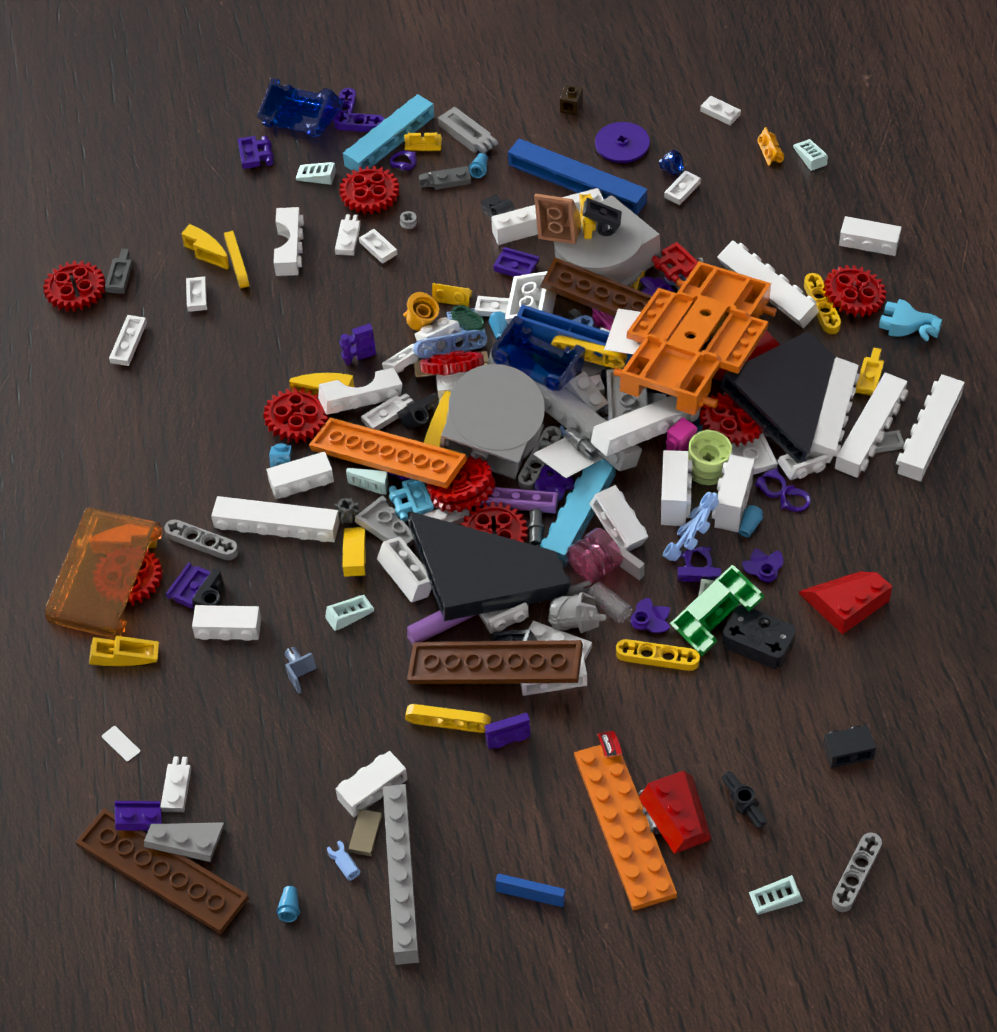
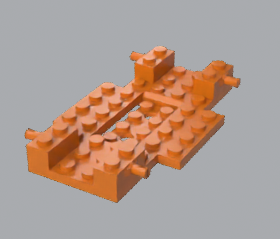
M703 262L697 263L685 281L677 280L676 287H680L677 293L661 288L656 290L627 331L626 338L640 342V346L623 370L616 367L613 372V376L620 377L619 391L639 397L643 389L648 387L677 397L676 410L694 416L703 405L717 407L718 400L707 397L711 391L712 378L719 368L735 373L740 372L768 328V321L758 319L759 316L765 313L774 317L777 312L776 308L767 306L770 298L771 283ZM705 312H708V313H710L711 315H710V316H703V315H701V314H703V313H705ZM724 315H728L706 349L701 352L711 333L716 330L719 321L724 318ZM690 334H692L695 336V338L689 339L685 336H689Z

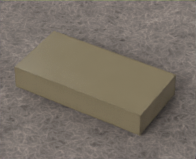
M359 810L349 846V853L372 856L382 820V813Z

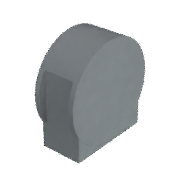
M611 195L600 203L622 211L621 225L611 236L600 235L597 232L596 221V230L592 231V239H584L581 223V231L576 244L554 241L555 258L630 287L637 281L643 271L655 265L651 261L653 256L656 255L661 258L660 234Z
M489 364L468 371L456 382L451 391L446 425L441 434L440 447L466 454L467 459L470 456L474 457V459L482 458V461L488 462L492 472L515 480L523 459L533 451L540 436L545 412L544 400L540 389L528 375L507 365Z

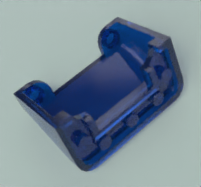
M271 78L257 118L262 121V125L269 128L275 126L304 132L312 137H317V135H321L341 111L344 102L331 89L323 88V91L320 90L319 93L296 89L290 84L283 86L280 84L279 79Z
M515 315L492 347L491 356L496 364L507 365L522 371L533 381L546 386L552 391H560L582 369L585 348L576 344L572 350L568 346L565 350H561L532 336V329L528 328L526 330L522 325L524 319Z

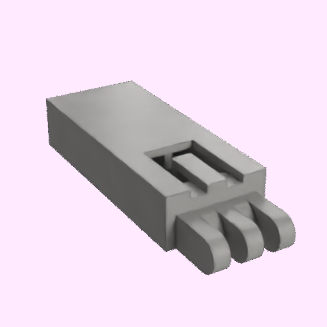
M456 107L438 117V126L474 153L480 151L485 154L487 150L498 145L497 140L491 136L490 132Z

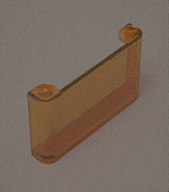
M87 507L45 609V618L48 623L111 638L121 636V633L125 631L127 621L122 614L149 543H155L162 536L160 523Z

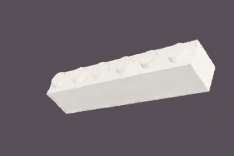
M598 188L562 197L573 199L577 209H580L579 194H591L593 200L597 202L604 200ZM535 205L491 217L492 233L498 245L538 234Z
M732 240L718 255L717 258L722 266L729 271L771 283L769 302L803 329L819 312L816 307L817 302L811 296H804L802 294L803 291L796 285L791 286L789 280L784 275L780 274L778 276L774 273L775 269L771 265L761 263V258L755 253L751 255L742 243L737 244Z
M838 357L835 358L808 456L817 458L827 454L829 457L827 463L831 462L833 456L837 457L841 448L838 442L842 441L845 432L842 430V427L845 428L849 417L846 416V413H849L852 402L849 400L853 398L856 391L853 385L857 384L860 375L857 373L859 365Z
M884 373L839 451L835 469L858 478L861 471L866 470L869 456H874L877 442H882L885 428L889 429L893 420V414L897 415L900 409V401H905L907 397L906 380Z
M942 374L938 382L934 381L931 389L932 395H928L925 400L924 406L926 408L925 410H920L917 418L919 422L913 425L910 433L912 437L911 439H906L903 447L905 451L900 453L897 458L896 464L899 465L898 474L922 481L962 396L963 381Z
M670 396L594 426L591 443L605 456H609L666 433L667 429L673 427L675 422H678L681 418L694 422L700 415L701 407L695 416L676 410L677 397Z
M217 496L211 515L214 528L220 530L294 537L302 540L311 539L321 542H335L340 524L338 510Z

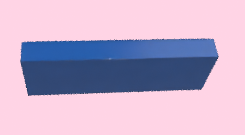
M497 874L495 880L496 892L564 907L566 898L565 889Z

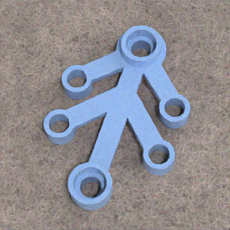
M707 492L703 496L700 506L694 508L690 513L689 518L692 520L679 528L677 535L681 537L677 544L673 542L668 544L663 552V557L669 561H677L682 553L679 549L683 544L690 551L695 548L698 542L694 538L696 531L698 530L704 534L710 527L707 518L710 511H713L719 503V500H717L718 494Z

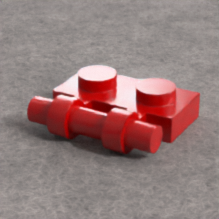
M678 242L663 249L662 258L655 255L651 259L655 264L654 267L658 271H662L665 277L675 284L678 279L681 280L678 276L679 274H682L685 278L688 277L698 263ZM671 264L673 267L670 269L667 265Z

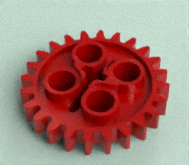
M366 166L365 170L359 167L358 172L352 170V175L346 174L347 179L343 178L340 184V197L345 207L349 206L350 211L356 209V213L362 210L364 215L367 211H370L372 215L374 210L380 213L381 208L387 210V205L393 206V202L397 201L400 191L398 179L394 177V173L390 174L389 170L383 172V167L376 170V166H373L372 169Z
M74 260L71 265L66 262L64 267L59 265L58 270L52 269L53 274L48 273V279H44L45 285H43L48 303H51L52 307L58 306V310L65 307L66 312L70 308L74 312L77 308L83 310L85 305L90 308V303L96 304V298L101 299V293H105V278L101 269H97L96 265L91 267L90 262L84 265L83 260L79 264ZM71 275H73L75 284L79 292V297H76L74 288L70 279Z
M848 265L845 266V269L841 266L838 267V270L833 269L832 273H828L823 291H825L824 297H829L827 302H833V308L839 307V312L845 310L846 315H849L851 312L854 317L857 316V313L864 317L865 313L871 316L872 311L877 313L878 309H881L884 304L887 291L884 290L885 285L881 284L882 279H876L877 274L870 275L871 270L865 272L863 267L858 270L855 265H853L852 269Z
M462 350L452 351L449 354H437L431 356V358L422 359L420 361V368L423 373L443 376L467 372L484 365V355L481 352H465Z
M294 387L293 392H290L288 388L286 393L278 391V396L272 395V400H267V406H264L263 416L265 426H268V431H273L274 437L280 435V440L286 437L288 442L291 439H295V442L298 443L301 438L306 442V437L313 440L314 434L317 435L328 421V414L326 415L319 401L318 394L312 396V390L305 393L304 388L300 392H297L296 387Z
M719 392L717 397L710 396V398L718 400L716 408L707 405L701 406L699 424L703 425L702 431L713 430L720 432L730 440L731 445L735 443L737 448L740 443L744 446H747L748 441L753 444L754 440L759 439L760 434L763 433V429L726 393L724 396Z
M493 501L491 506H487L484 502L483 508L475 506V512L469 510V516H464V522L461 523L462 526L492 534L491 518H495L496 535L524 543L527 542L528 527H526V520H523V514L517 515V508L511 511L510 504L504 508L502 507V502L498 506H495Z
M133 545L130 546L129 550H126L124 546H122L121 551L115 548V554L112 555L107 552L108 558H101V564H96L97 571H94L95 578L93 580L97 592H100L101 598L106 597L108 603L113 600L116 606L120 601L123 603V606H126L127 602H131L132 606H134L135 600L143 603L142 597L149 599V592L156 593L155 587H160L159 580L163 579L161 574L163 571L159 559H156L154 553L150 554L149 549L142 551L141 546L134 550Z

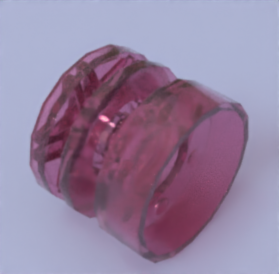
M601 528L593 529L584 536L583 540L576 541L575 544H572L566 550L568 560L574 571L584 581L590 580L591 584L596 583L599 578L605 576L606 572H611L623 562L618 545Z

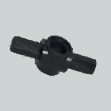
M726 772L721 778L731 792L730 798L734 802V809L742 815H747L756 828H763L767 824V819L758 808L759 802L755 798L754 789L745 784L742 785L733 772ZM746 798L748 799V801H742L740 799Z

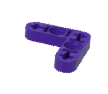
M352 88L341 90L333 117L336 129L370 132L383 122L384 117L381 115L353 113L356 104L355 90ZM344 107L349 108L348 110H345V111L341 110V109L344 108ZM357 121L364 122L362 124H355Z

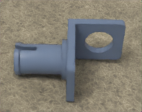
M291 647L294 654L289 649L285 651V657L289 660L285 667L289 680L299 694L301 693L298 677L315 670L316 665L312 653L301 657L297 648Z

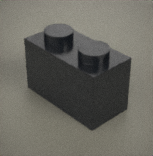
M868 725L861 727L853 726L847 730H834L824 734L823 748L831 768L868 761L875 757L876 746Z

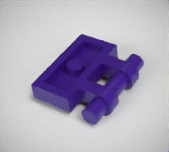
M255 136L238 138L243 169L261 166L260 161L262 160L266 162L267 166L273 164L274 155L271 151L272 144L268 136H262L261 140L257 141Z
M370 323L352 329V335L350 336L347 334L341 335L339 343L340 348L343 350L341 357L345 365H351L354 356H356L357 360L376 355L374 333Z

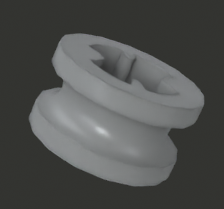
M406 211L400 215V225L402 228L412 229L416 226L417 216L414 212Z

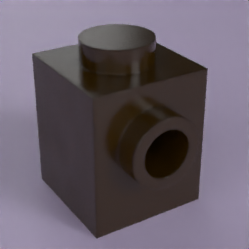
M565 85L560 97L561 113L578 115L583 102L582 87Z

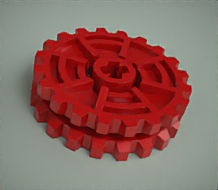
M470 456L447 489L426 483L434 507H439L440 511L447 510L448 513L457 510L458 513L462 512L463 509L471 510L473 506L478 507L481 505L480 502L487 501L488 495L493 494V489L496 486L488 462L482 461V458L474 459V457Z

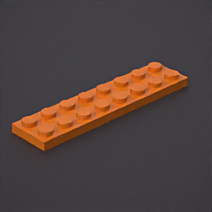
M334 418L328 419L309 444L311 451L325 452L329 456L446 489L467 461L466 454Z
M601 745L574 752L575 761L632 910L677 898L676 889L655 836L650 831L647 817L643 815V806L622 754L605 757Z

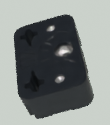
M739 605L724 628L722 644H724L725 649L764 664L772 669L781 668L794 646L796 628L794 625L753 608L748 611L743 605Z

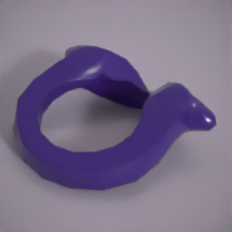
M400 151L390 158V165L393 168H400L406 171L413 169L417 163L416 152ZM400 155H406L411 160V164L393 161Z
M778 468L764 473L762 477L756 480L754 485L759 487L767 497L777 498L781 496L786 487V481L778 473ZM772 477L778 479L782 484L781 491L771 492L767 488L764 478Z
M794 485L786 486L781 494L780 508H786L793 512L804 511L810 505V495L804 490L795 488ZM785 494L802 496L805 498L806 504L802 507H794L787 500Z
M697 547L692 551L686 550L680 555V557L684 558L685 566H692L690 560L693 553H701L707 560L706 567L712 566V559L709 553L711 547Z

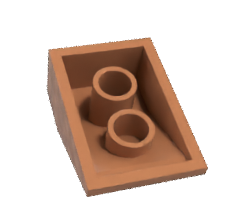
M535 194L538 239L576 244L581 231V216L574 200Z

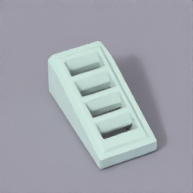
M810 139L793 145V148L810 171L827 165L828 156Z
M335 163L300 165L296 181L332 185L336 173Z
M347 468L348 484L387 495L389 481L386 471Z
M361 595L327 606L325 617L333 630L336 631L374 612V608L365 595Z
M793 876L749 892L757 914L803 901ZM787 888H790V889H791V892H792L791 895H788V894H787V892H786V889H787ZM781 890L783 898L779 899L776 891ZM772 893L775 901L770 902L767 894ZM763 895L765 905H761L758 896Z

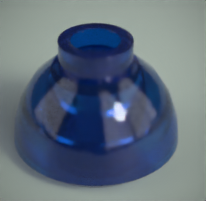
M677 149L670 150L659 160V166L669 174L679 175L683 170V157Z

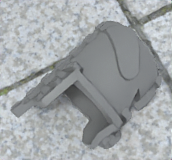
M580 592L579 595L574 594V596L554 598L550 604L548 621L556 630L565 631L579 628L580 633L599 627V622L605 621L607 616L598 613L595 597Z

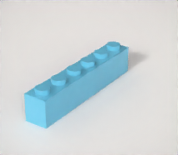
M418 94L343 152L345 167L356 172L359 171V167L365 170L366 166H368L370 169L404 142L405 134H408V132L415 133L434 118L433 103Z
M605 459L583 469L582 476L578 477L575 481L573 492H569L564 508H560L557 521L551 524L548 537L544 538L541 542L540 547L556 551L558 558L562 559L564 567H566L595 514L589 503L595 494L608 489L615 477V467Z

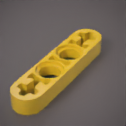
M225 232V242L240 289L250 287L234 232Z
M816 273L807 274L804 279V288L807 295L817 302L816 307L819 312L816 315L823 330L827 334L838 333L841 319L836 308L832 307L833 302H827L829 297L822 299L814 297L816 294L823 296L825 294V291H823L824 282L821 276ZM828 308L830 312L824 313L821 309Z
M561 335L555 336L550 346L551 350L556 354L611 368L617 367L622 369L627 360L626 353L604 350L605 346ZM575 348H581L584 352H579ZM594 352L602 354V357L595 355Z
M629 639L620 640L616 645L617 658L625 662L687 671L697 669L700 663L699 653L691 648ZM624 648H628L627 653L623 652ZM650 650L653 655L644 657L641 655V652ZM665 653H671L674 655V658L672 660H665L662 656ZM688 657L693 658L691 662H687Z
M417 704L407 706L405 719L413 724L485 733V725L491 724V717L484 713Z

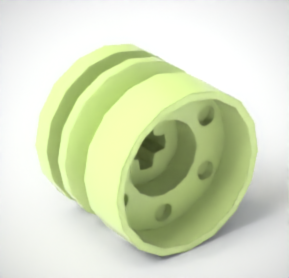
M713 430L698 432L691 438L688 448V460H692L691 476L693 481L702 485L718 484L719 478L723 477V464L728 462L732 451L730 440L724 434Z

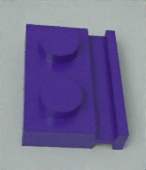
M504 247L503 252L500 253L493 265V269L496 272L513 277L533 274L536 265L539 263V257Z
M188 562L166 592L167 598H172L175 602L193 609L192 599L210 574V571L198 566H192Z
M678 567L677 582H701V579L715 581L721 576V568Z
M520 714L485 725L488 749L501 748L508 743L523 741L530 737V719L528 714Z
M115 801V830L148 831L151 824H162L160 801Z

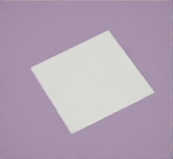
M625 309L617 310L604 350L628 354L635 353L641 343L627 339L626 335L628 329L641 312Z

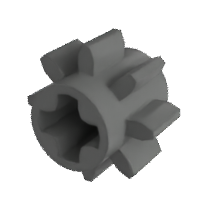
M352 498L341 499L338 504L334 505L335 510H338L342 524L353 523L355 516L359 514V504L353 503Z

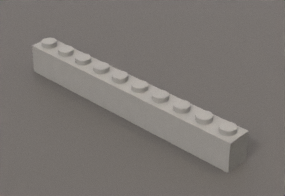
M509 343L492 347L487 362L488 365H507L528 375L541 391L545 411L565 428L573 427L582 436H586L591 443L594 426L606 422L605 419ZM634 445L609 456H605L601 451L599 455L618 471L637 466L642 449Z

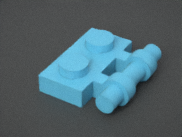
M410 479L402 482V489L397 490L396 486H391L388 489L390 492L389 498L396 507V515L404 522L409 519L408 512L423 515L434 510L430 496L422 481ZM407 498L408 502L403 504L402 499Z

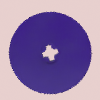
M629 122L609 124L603 127L595 138L597 152L604 159L616 163H629L640 159L647 153L650 145L647 132L642 127Z

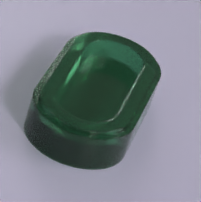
M458 305L451 310L452 320L458 321L459 326L464 330L483 331V318L467 306Z

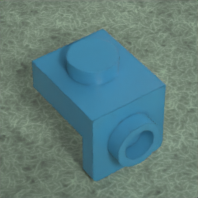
M276 444L271 446L269 454L270 468L291 462V445Z

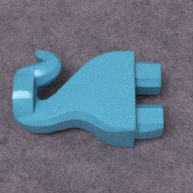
M901 299L898 300V303L887 301L884 314L893 317L882 315L879 328L889 330L888 335L906 336L919 330L921 337L925 341L929 340L928 334L935 338L938 337L942 319L929 313L918 312L908 302Z

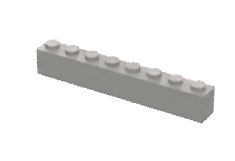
M406 785L383 786L396 965L419 963Z

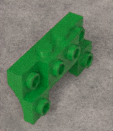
M731 565L670 624L703 656L717 642L715 637L709 633L739 604L750 611L765 596L734 565Z

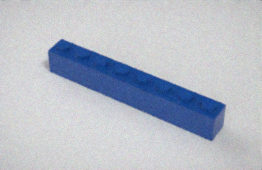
M518 139L508 151L509 166L577 193L598 188L603 199L612 195L635 215H638L647 203L646 188L528 141Z
M522 304L516 316L513 334L550 346L553 338L558 335L605 346L610 332ZM575 348L579 352H584L581 348ZM594 352L595 355L602 357V354ZM626 353V355H627V360H626V363H625L624 367L626 366V364L628 363V361L631 359V357L633 356V354H628V353Z

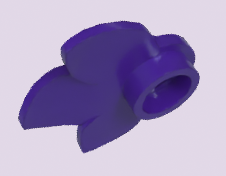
M643 277L639 280L645 287L641 292L653 296L658 288L674 292L673 288L663 278Z
M547 465L541 469L540 478L537 479L534 485L535 491L558 493V501L560 502L565 494V489L573 490L575 483L570 476L565 478Z
M755 548L751 554V561H743L742 567L745 572L757 576L759 580L772 582L777 578L778 570L783 566V556L779 550L768 556Z
M645 598L636 605V611L631 616V625L637 630L647 629L652 633H663L670 629L669 624L665 622L669 616L670 608L653 606L651 599Z

